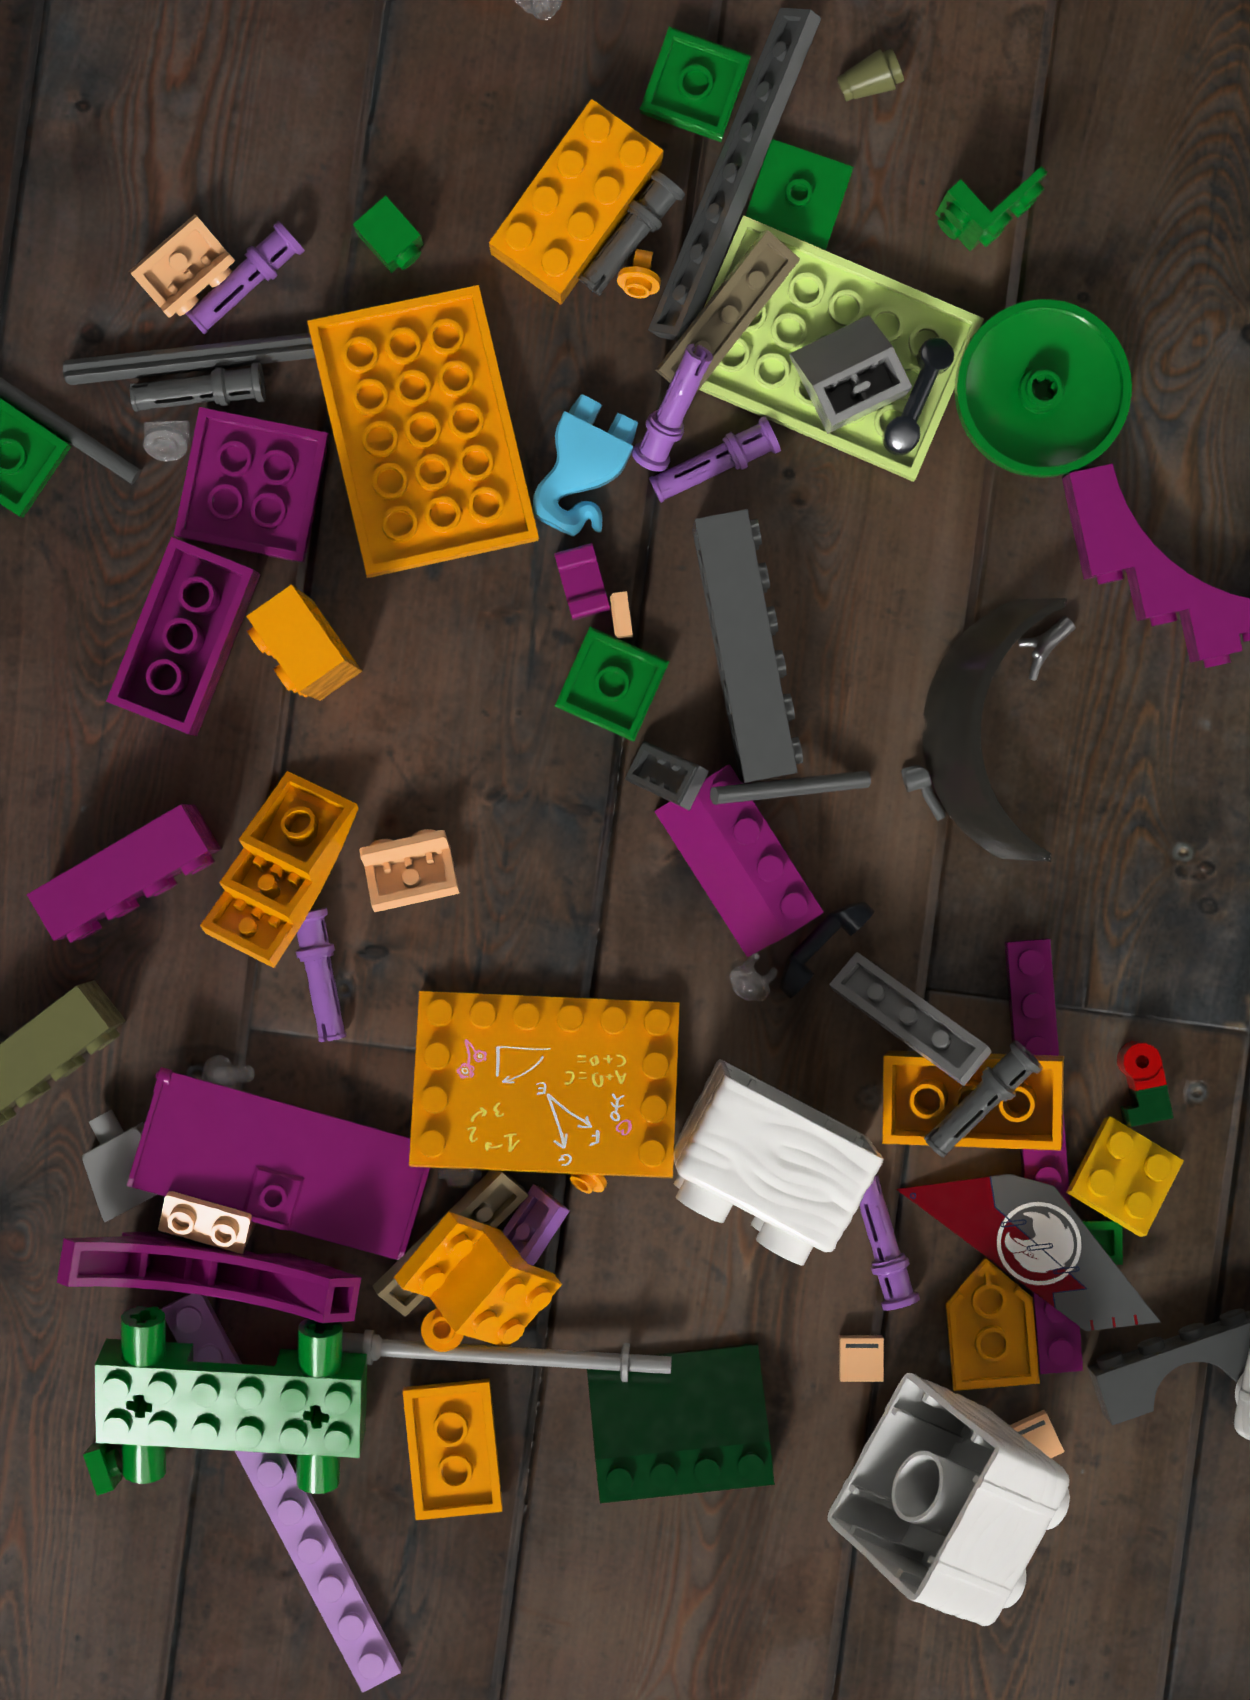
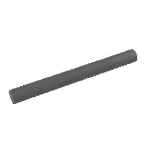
M0 377L1 399L131 484L136 482L141 474V469Z
M857 771L718 786L711 788L710 798L712 803L717 805L861 789L870 786L871 777L868 771Z

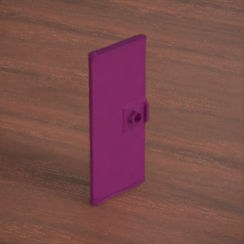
M161 1067L156 1072L157 1081L153 1091L154 1095L126 1186L166 1196L169 1191L177 1192L250 1213L252 1215L251 1222L281 1230H290L396 1260L405 1255L429 1170L431 1169L409 1166V1137L173 1072V1070Z

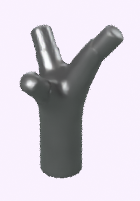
M1063 616L1040 636L1019 639V647H1035L1032 652L1034 659L1030 668V680H1037L1039 670L1051 651L1076 629L1074 623L1068 617Z

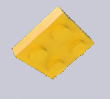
M1109 1116L1104 1118L1066 1193L1139 1237L1147 1235L1184 1160Z

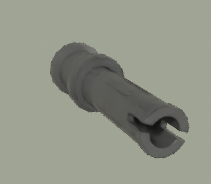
M657 170L651 175L653 181L637 201L632 200L627 209L629 215L585 272L578 278L598 296L602 295L603 290L649 231L654 233L661 228V219L675 201H682L685 197V193L679 186Z
M260 362L252 363L251 368L226 371L224 367H218L212 370L210 375L161 380L150 383L130 384L131 388L129 389L131 404L135 412L215 401L216 405L223 407L229 406L230 401L256 398L257 402L266 401V384Z
M1014 1040L1009 1045L1011 1050L993 1068L987 1067L983 1071L982 1081L924 1136L926 1143L939 1156L944 1158L1002 1100L1005 1102L1008 1099L1012 1100L1016 1096L1015 1089L1033 1072L1038 1074L1043 1069L1040 1062L1021 1043Z

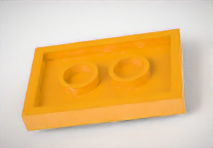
M490 1378L404 1387L403 1400L415 1519L426 1520L502 1512L503 1502Z

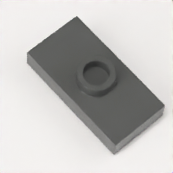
M643 741L625 780L690 811L709 771Z

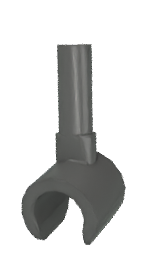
M920 765L903 768L901 774L907 792L921 789L922 796L936 820L939 821L946 817L944 810L933 793L928 771Z

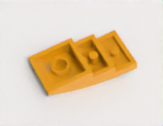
M287 771L238 839L244 848L219 882L224 892L200 924L203 931L211 937L275 968L299 931L338 858L359 809L357 803Z

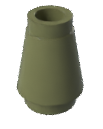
M879 48L845 71L844 74L837 76L846 102L852 99L896 90L895 85L905 81L893 48L883 52Z

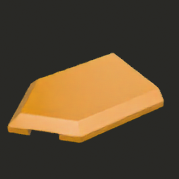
M985 1257L946 1303L953 1391L1040 1384L1033 1297Z

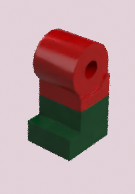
M1140 1041L1126 1043L1117 1055V1065L1127 1078L1131 1105L1120 1107L1123 1124L1133 1127L1173 1119L1165 1072L1159 1051L1154 1046Z

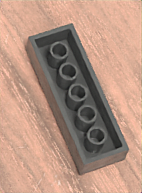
M748 509L697 518L694 520L692 532L739 779L743 784L798 773L796 764L803 763V755L799 737L791 738L788 722L795 719L791 694L782 693L780 679L787 676L783 651H774L772 636L778 632V623L774 606L766 607L764 593H767V589H770V581L766 563L758 564L756 550H759V545H762L758 520L749 519Z

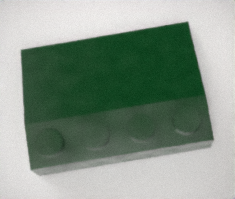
M758 1343L653 1354L656 1356H672L671 1374L629 1372L628 1382L621 1381L620 1371L587 1369L600 1504L775 1485Z

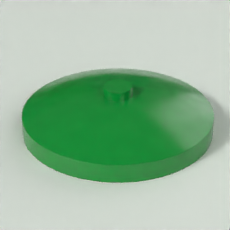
M1053 299L1029 300L1017 303L998 312L984 323L970 339L963 351L956 371L955 403L960 422L968 438L981 454L991 462L1009 472L1022 476L1038 478L1056 477L1076 471L1091 463L1105 452L1117 438L1130 409L1132 397L1131 371L1119 340L1097 316L1084 308L1065 301Z

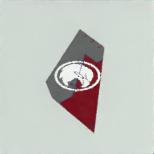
M1006 1174L896 1189L1085 1331L1160 1322L1053 1185Z

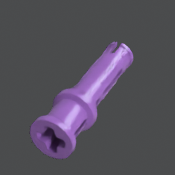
M279 221L274 224L275 230L260 244L246 249L247 252L244 255L247 258L222 283L213 288L186 313L203 334H206L208 329L236 306L262 280H274L278 276L276 271L295 253L301 255L305 251Z
M694 344L687 345L659 409L648 416L645 422L647 431L642 441L633 448L632 457L646 469L652 471L666 470L670 463L669 453L674 442L679 441L684 434L683 418L713 359L711 352L700 345H697L694 354Z
M765 416L759 418L757 425L736 435L730 432L722 439V444L656 476L649 477L660 503L730 468L735 467L736 470H743L748 467V462L769 452L774 454L781 452L778 440Z
M327 908L310 910L297 932L299 949L296 951V955L300 962H304L307 972L319 1042L347 1037L342 1021L330 956L334 955L335 947L333 943H329L324 918L328 915Z
M875 1175L859 1206L875 1259L872 1262V1274L878 1276L884 1296V1301L881 1302L883 1310L888 1311L912 1305L918 1302L920 1297L918 1292H913L906 1268L910 1262L904 1253H900L882 1193L879 1175Z

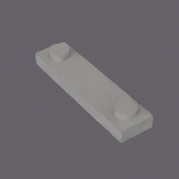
M858 952L853 955L829 984L834 992L963 1086L966 1085L992 1053L988 1045Z

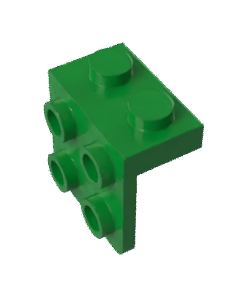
M1041 166L992 212L960 179L947 191L935 213L940 218L937 221L938 225L950 239L956 240L958 238L969 251H972L980 242L986 248L1005 230L1004 227L1013 219L1010 216L1012 213L1019 218L1037 201L1036 198L1045 189L1041 182L1048 172Z

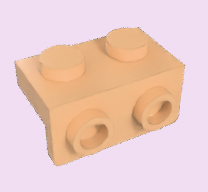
M194 214L129 272L170 318L175 313L178 316H182L192 309L199 300L196 295L208 284L213 288L222 283L231 274L232 270L229 266L235 260L198 216Z
M424 829L414 833L411 837L397 840L379 839L372 842L370 846L359 849L360 857L365 867L371 906L374 912L459 894L451 847L445 830Z
M169 1191L164 1199L158 1230L243 1254L256 1223L251 1222L252 1215L250 1213Z

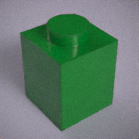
M386 195L353 224L357 235L391 274L398 267L402 270L407 269L422 253L419 249L424 244L420 233Z

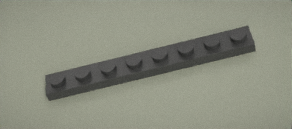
M779 9L648 330L658 337L678 341L703 309L821 21V17L811 9Z

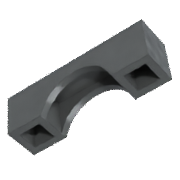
M1244 1309L1230 1310L1219 1316L1220 1321L1206 1326L1203 1323H1193L1179 1329V1335L1165 1340L1162 1337L1149 1338L1140 1342L1137 1345L1138 1349L1122 1354L1121 1351H1113L1099 1356L1096 1359L1097 1363L1087 1366L1105 1418L1113 1426L1153 1412L1155 1395L1161 1381L1173 1369L1186 1363L1206 1362L1216 1365L1237 1383L1240 1376L1244 1373L1250 1348V1311L1245 1312Z

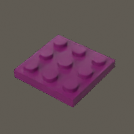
M199 407L174 536L176 538L305 563L330 438L329 433Z

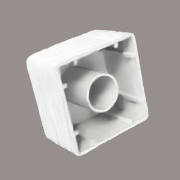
M719 1059L707 1079L702 1093L694 1104L677 1142L674 1144V1162L678 1175L673 1184L679 1188L676 1195L677 1200L716 1222L724 1223L733 1205L754 1215L755 1217L751 1225L759 1231L756 1241L775 1254L803 1266L813 1247L823 1252H832L835 1249L838 1240L857 1211L866 1190L872 1184L884 1158L867 1136Z
M906 1373L888 1402L875 1430L865 1444L857 1463L849 1477L845 1480L827 1517L831 1526L858 1549L909 1600L922 1603L943 1613L955 1615L958 1618L977 1623L981 1626H988L996 1621L1002 1609L1011 1607L1019 1600L1026 1585L1025 1568L1046 1530L1056 1527L1065 1517L1070 1502L1068 1489L1069 1475L1062 1466L1044 1454L987 1407L977 1404L960 1394H955L945 1387L924 1380L916 1374Z

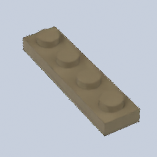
M763 231L655 371L671 383L687 345L694 344L693 354L696 351L697 345H700L711 352L713 359L700 382L699 390L796 266L800 258L770 231Z
M490 1170L448 1212L497 1228L529 1194L507 1172ZM443 1217L373 1285L376 1294L405 1317L426 1296L402 1289L394 1276Z

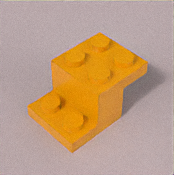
M448 1212L394 1276L402 1289L430 1297L455 1333L510 1347L512 1343L523 1335L527 1325L539 1311L550 1303L552 1296L562 1285L553 1272L529 1265L502 1230L452 1212Z

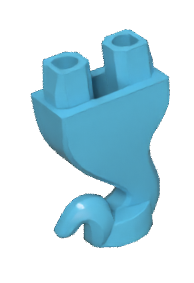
M583 394L572 405L569 413L564 411L555 432L556 463L553 469L538 484L533 495L532 504L533 515L536 519L572 537L581 531L589 519L591 520L593 530L597 533L602 532V511L592 501H581L575 504L569 511H566L559 506L560 499L568 495L599 488L617 478L624 470L632 454V443L638 427V422L617 413L608 432L593 426L602 405Z

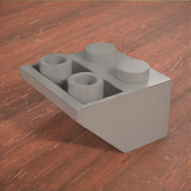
M869 315L789 354L827 434L905 397L912 388L893 346Z

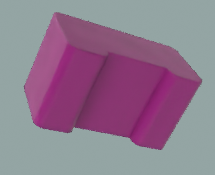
M590 543L554 553L572 620L610 611L593 544Z

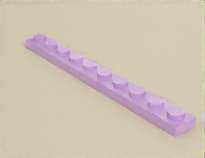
M189 1293L161 1309L165 1313V1320L177 1343H193V1361L242 1364L207 1296ZM235 1451L362 1693L400 1674L402 1666L311 1493L300 1490L296 1484V1465L291 1455Z

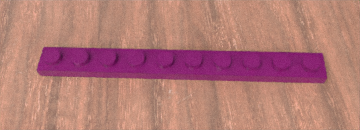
M1046 938L1005 942L1012 1042L1014 1040L1018 1041L1033 1055L1059 1056L1051 940ZM1063 1111L1062 1149H1020L1023 1178L1053 1185L1071 1207L1070 1195L1066 1193L1069 1187ZM1031 1291L1039 1373L1051 1374L1083 1371L1080 1326Z

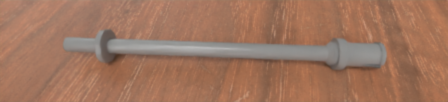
M366 1329L364 1334L343 1332L342 1352L368 1354L367 1365H372L373 1361H377L380 1357L612 1370L620 1371L622 1382H628L629 1372L671 1374L672 1356L630 1354V1343L623 1344L621 1353L459 1344V1346L451 1351L438 1352L429 1348L423 1341L382 1339L379 1334L375 1333V1330Z

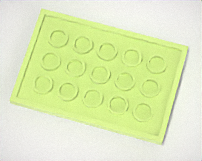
M743 215L706 304L763 231H770L796 254L800 260L699 390L761 417L765 416L770 421L914 482L955 388V377L960 358L970 339L981 327L984 318ZM869 315L893 346L912 388L905 397L827 434L789 354ZM930 338H942L952 346L955 354L954 361L944 373L937 376L917 424L920 427L919 442L908 454L894 455L883 444V432L890 421L901 416L921 370L917 361L920 347Z

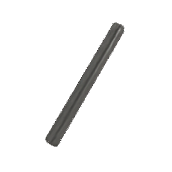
M310 333L70 359L63 362V375L68 384L77 385L211 370L218 367L247 366L258 362L265 364L315 358Z

